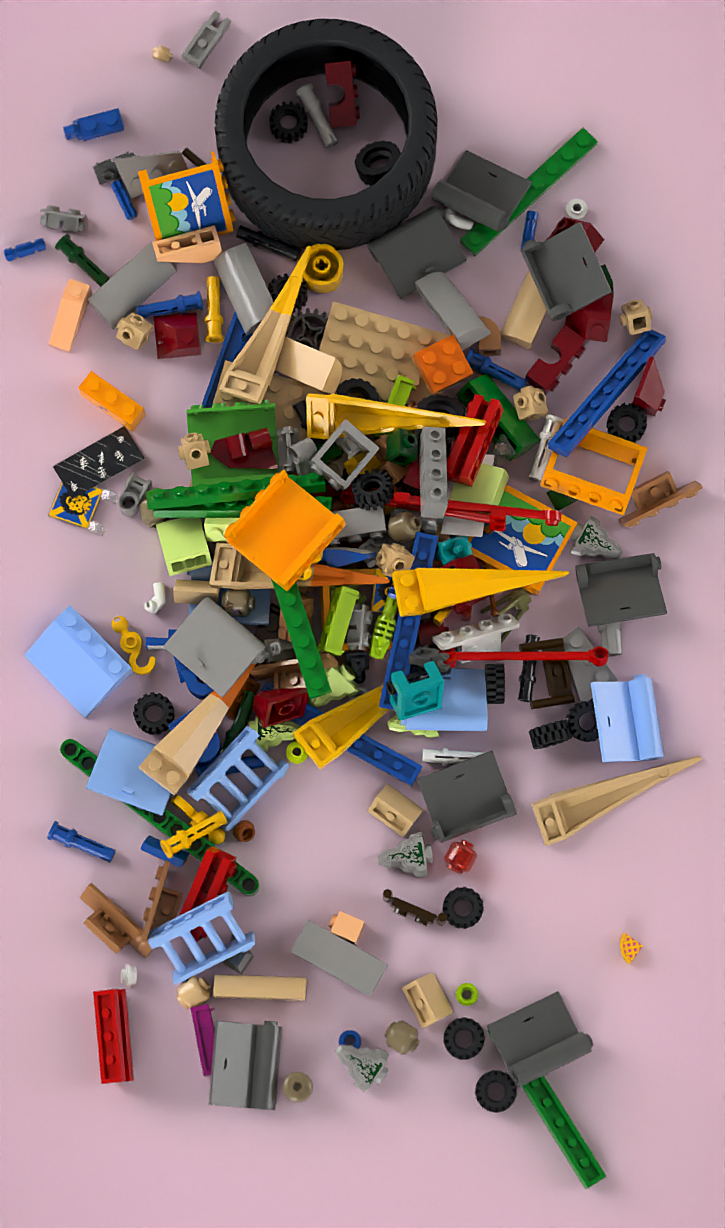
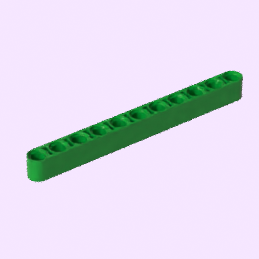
M65 740L60 746L62 756L90 778L94 766L91 769H85L83 764L87 759H93L96 763L98 757L76 740ZM69 746H76L77 752L74 755H66V749ZM122 802L168 838L173 837L172 829L175 826H182L184 831L191 828L166 808L164 810L165 820L162 823H156L154 821L155 813L144 809L139 810L133 805ZM204 837L198 839L202 842L198 850L184 848L185 851L200 862H202L206 850L214 846ZM235 861L237 874L232 878L228 877L227 883L245 896L251 897L256 895L260 887L258 879ZM246 880H253L255 882V888L252 891L243 889V884Z

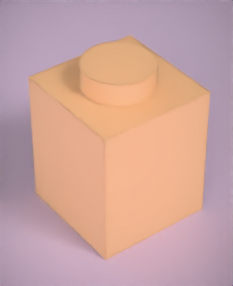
M339 911L338 915L333 914L328 927L332 928L331 933L356 944L365 922Z

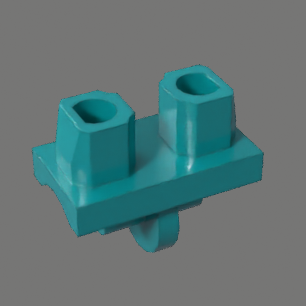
M459 535L437 543L438 546H436L434 559L436 561L441 560L442 565H445L455 559L473 554L471 550L472 544L468 541L469 536Z

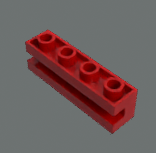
M475 394L473 401L469 402L466 417L484 420L486 423L483 426L459 427L458 437L453 440L450 456L446 459L448 481L472 487L504 411L500 400L491 399L490 402H487L484 396Z
M214 846L206 850L179 916L227 892L228 885H226L228 877H232L235 873L237 865L234 863L237 857ZM200 926L190 931L196 943L203 938L206 939L208 936L203 927Z
M126 989L93 991L101 1084L134 1081Z

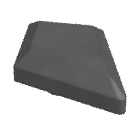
M233 933L230 942L236 939ZM250 950L240 952L224 960L223 964L242 975L254 955Z

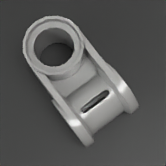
M131 472L118 501L120 511L124 516L133 517L139 512V504L144 501L146 491H150L153 483L152 480L146 481ZM127 501H133L135 503V505L131 508H125L123 506L124 503Z

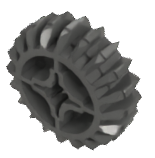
M306 308V314H303L301 310H298V317L293 314L291 315L293 322H289L285 337L292 339L294 331L301 325L303 332L293 340L319 351L318 341L323 338L328 318L326 319V312L324 311L321 315H318L317 308L314 310V313H310V309ZM309 323H316L321 326L315 328L310 326ZM307 331L312 337H314V344L312 340H310V338L307 337Z

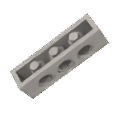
M423 427L419 438L421 517L443 518L448 506L445 428Z

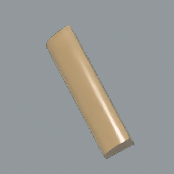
M529 269L500 333L502 339L531 350L547 310Z
M285 337L275 371L323 392L335 394L341 379L342 367L337 358Z
M215 974L213 997L222 999L306 1001L307 978Z

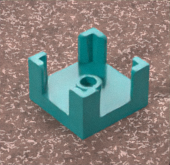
M434 661L424 664V668L429 678L409 684L403 671L391 674V681L398 696L390 695V702L400 721L442 708L444 680Z

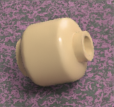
M192 976L178 986L177 1000L185 1009L201 1006L209 1000V988L211 986L204 977Z

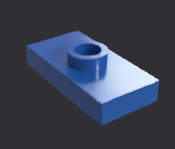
M150 835L142 843L140 848L142 851L164 861H169L179 868L184 865L190 854L180 850L169 859L161 847V840Z

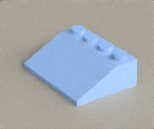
M71 605L49 625L24 655L84 718L92 713L134 673L125 660Z

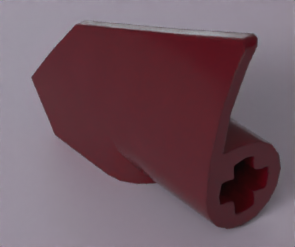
M267 427L215 440L211 453H209L228 468H278Z

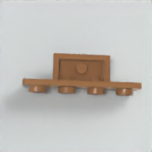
M666 471L634 487L631 497L637 510L618 519L619 523L625 527H634L640 523L641 519L654 517L659 514V510L665 507L671 508L676 506L679 500L697 495L698 491L703 489L702 484L693 481L677 489L671 473Z
M320 653L324 668L338 666V661L329 653ZM297 659L289 661L279 660L277 663L258 664L250 673L257 680L274 678V689L306 688Z
M165 861L163 867L159 866L155 879L158 880L156 887H152L148 898L152 900L150 908L146 907L142 918L143 921H146L144 929L140 928L136 937V941L139 942L137 948L139 950H142L145 946L149 931L177 916L183 893L163 887L170 865L169 861Z
M93 883L89 884L80 898L94 913L83 924L115 954L130 944L144 958L148 957L153 950L148 943V937L143 949H137L139 942L136 941V937L140 927Z

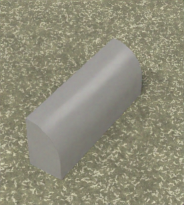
M150 242L88 298L89 305L114 330L122 317L126 318L136 310L137 306H140L176 273V270L170 262L157 261L153 244Z
M244 243L221 253L214 261V266L245 334L249 335L255 332L274 302L247 243Z
M433 272L415 282L420 298L449 336L454 334L462 350L491 334L445 273Z
M310 920L307 921L290 951L368 996L372 995L388 967V964Z

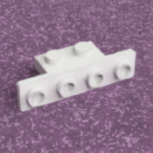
M502 614L489 620H482L479 623L462 626L456 630L442 632L439 635L433 636L432 642L442 651L458 646V652H501V633L519 628V622L511 614ZM460 661V662L463 664V663H467V662H470V661Z

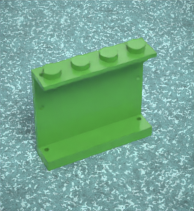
M262 400L261 404L248 405V402H236L235 406L226 407V403L213 404V408H204V405H192L191 409H187L188 434H202L203 439L208 440L210 450L215 440L267 427L278 465L277 469L228 468L211 454L207 453L210 465L191 469L192 486L199 484L212 485L220 482H240L245 479L260 480L266 477H273L276 473H279L275 403H270V400Z

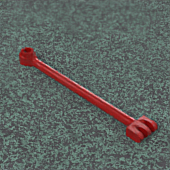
M351 484L341 491L340 499L344 503H355ZM391 499L388 505L384 503V506L421 512V505H396ZM446 509L444 516L490 523V530L500 532L506 530V512L503 510L491 509L490 514Z
M396 492L392 499V502L396 505H421L420 496H412L410 493ZM448 500L447 509L491 513V509L503 510L507 516L544 520L547 526H558L562 512L555 510H533Z
M601 646L594 647L588 651L455 652V647L444 651L439 648V653L449 654L450 657L443 661V663L450 665L451 668L456 667V661L588 660L593 665L601 667L607 663L609 651Z

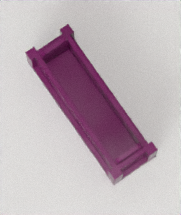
M206 1004L190 1008L204 1077L211 1076L215 1037L211 1012L215 1011V1008L210 1009V1005Z

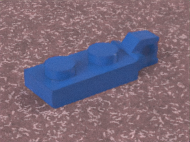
M119 108L79 118L73 121V124L63 127L66 140L77 137L78 140L83 141L125 130Z

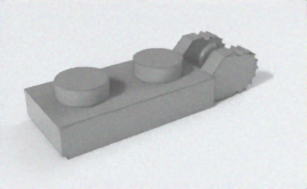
M217 11L212 14L207 22H204L182 53L184 60L199 69L231 23V20L226 18L218 29L215 28L214 25L220 16V13Z

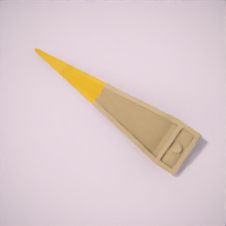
M310 246L305 249L283 289L251 338L227 369L219 388L221 393L261 404L267 387L270 386L311 253Z

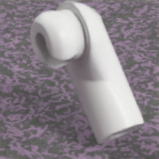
M451 208L445 209L444 221L446 223L468 231L472 229L473 220L455 216L456 211Z
M163 582L153 584L155 596L144 604L145 610L151 614L158 612L166 603Z

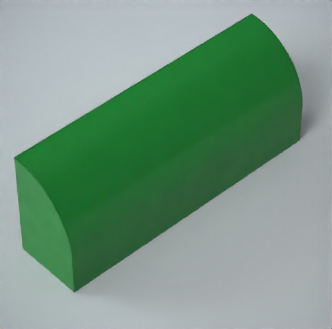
M485 374L468 381L456 394L466 408L469 402L473 401L475 394L484 396L487 402H490L491 399L500 400L504 411L492 440L509 461L519 458L541 441L526 421L519 420L515 407L489 375Z

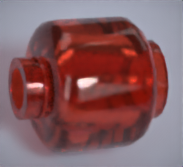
M463 839L461 842H452L444 856V861L447 863L446 867L460 875L463 872H469L477 858V853L473 850L474 845Z

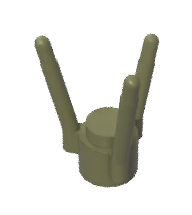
M520 588L516 592L512 591L507 596L496 601L495 606L497 607L508 601L509 604L501 609L498 615L501 616L510 608H513L515 611L520 609L515 616V619L519 621L522 615L529 610L528 604L532 600L528 593ZM491 604L482 609L480 613L484 614L492 610ZM512 630L503 633V635L501 636V643L505 640V638L509 635V633Z

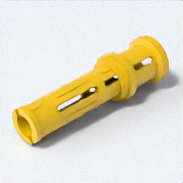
M210 276L206 278L207 316L204 322L207 325V335L205 336V341L220 343L224 341V336L222 335L224 318L220 312V278Z
M219 811L186 831L179 830L173 837L161 840V847L166 856L171 859L173 854L178 851L190 848L192 842L227 824V820L222 811ZM212 823V825L206 827L205 829H203V830H201V831H199V832L197 833L198 830H200L201 828H203V827L207 826L208 824Z

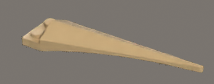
M695 756L553 793L549 797L531 803L544 844L548 846L567 839L622 803L699 762L702 757Z

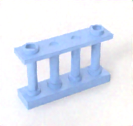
M248 726L185 791L197 802L200 799H204L217 812L222 811L227 824L221 827L227 831L234 829L237 823L241 821L240 818L276 780L281 779L286 774V769L290 766L281 759L276 763L256 743V739L260 735ZM246 749H250L270 769L262 779L241 760V755ZM231 766H235L254 785L246 796L225 776V772ZM215 782H219L239 801L231 812L210 793V788Z
M229 891L149 931L148 943L151 948L162 947L176 968L173 970L174 985L185 982L188 978L240 952H247L255 945L254 932L251 931L244 935L230 912L233 909V898ZM218 916L223 917L236 938L225 945L210 923L212 919ZM198 926L203 927L216 948L205 955L190 933L192 929ZM178 936L183 937L196 958L185 965L170 943L172 939Z

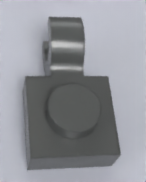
M419 646L408 655L409 664L418 665L424 668L425 663L434 661L441 672H446L451 668L450 665L443 663V661L450 657L449 654L439 653L438 649Z

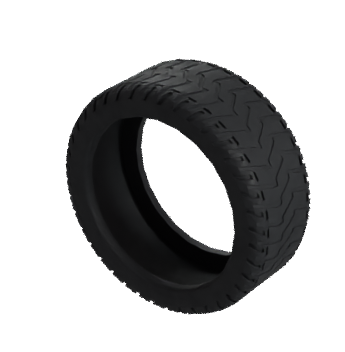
M313 19L286 25L275 30V32L269 33L261 38L260 41L254 43L237 60L236 65H233L227 75V79L224 80L221 94L218 96L217 110H215L216 127L214 129L218 158L222 161L224 169L222 176L226 178L227 190L239 210L245 214L252 224L257 225L267 235L270 234L271 237L298 248L306 249L308 246L311 247L315 244H328L334 247L335 250H345L365 245L401 224L412 213L426 192L433 174L436 159L438 117L431 86L423 70L400 44L378 30L357 22L342 19ZM350 58L351 64L355 63L356 76L352 78L360 80L378 90L393 105L403 122L407 137L403 151L386 175L374 185L356 194L335 199L310 198L292 193L273 182L257 166L248 150L247 137L253 119L264 102L280 88L300 78L325 74L324 60Z

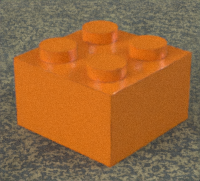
M454 334L414 353L412 357L430 394L433 396L473 375V371Z

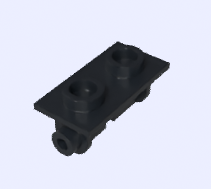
M355 650L350 654H346L347 665L356 674V678L353 679L354 682L361 684L366 679L365 670H369V652Z

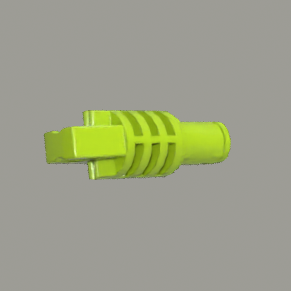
M388 596L383 613L377 618L371 637L369 656L377 659L384 658L396 626L397 599Z

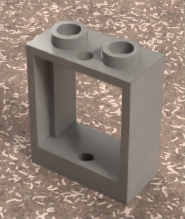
M345 419L309 463L312 464L311 469L320 476L324 474L329 479L328 483L334 489H341L343 491L380 448ZM341 433L366 453L365 457L346 480H343L320 460Z

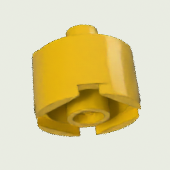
M315 244L311 246V253L303 276L307 289L316 293L335 291L343 279L342 256L331 245Z

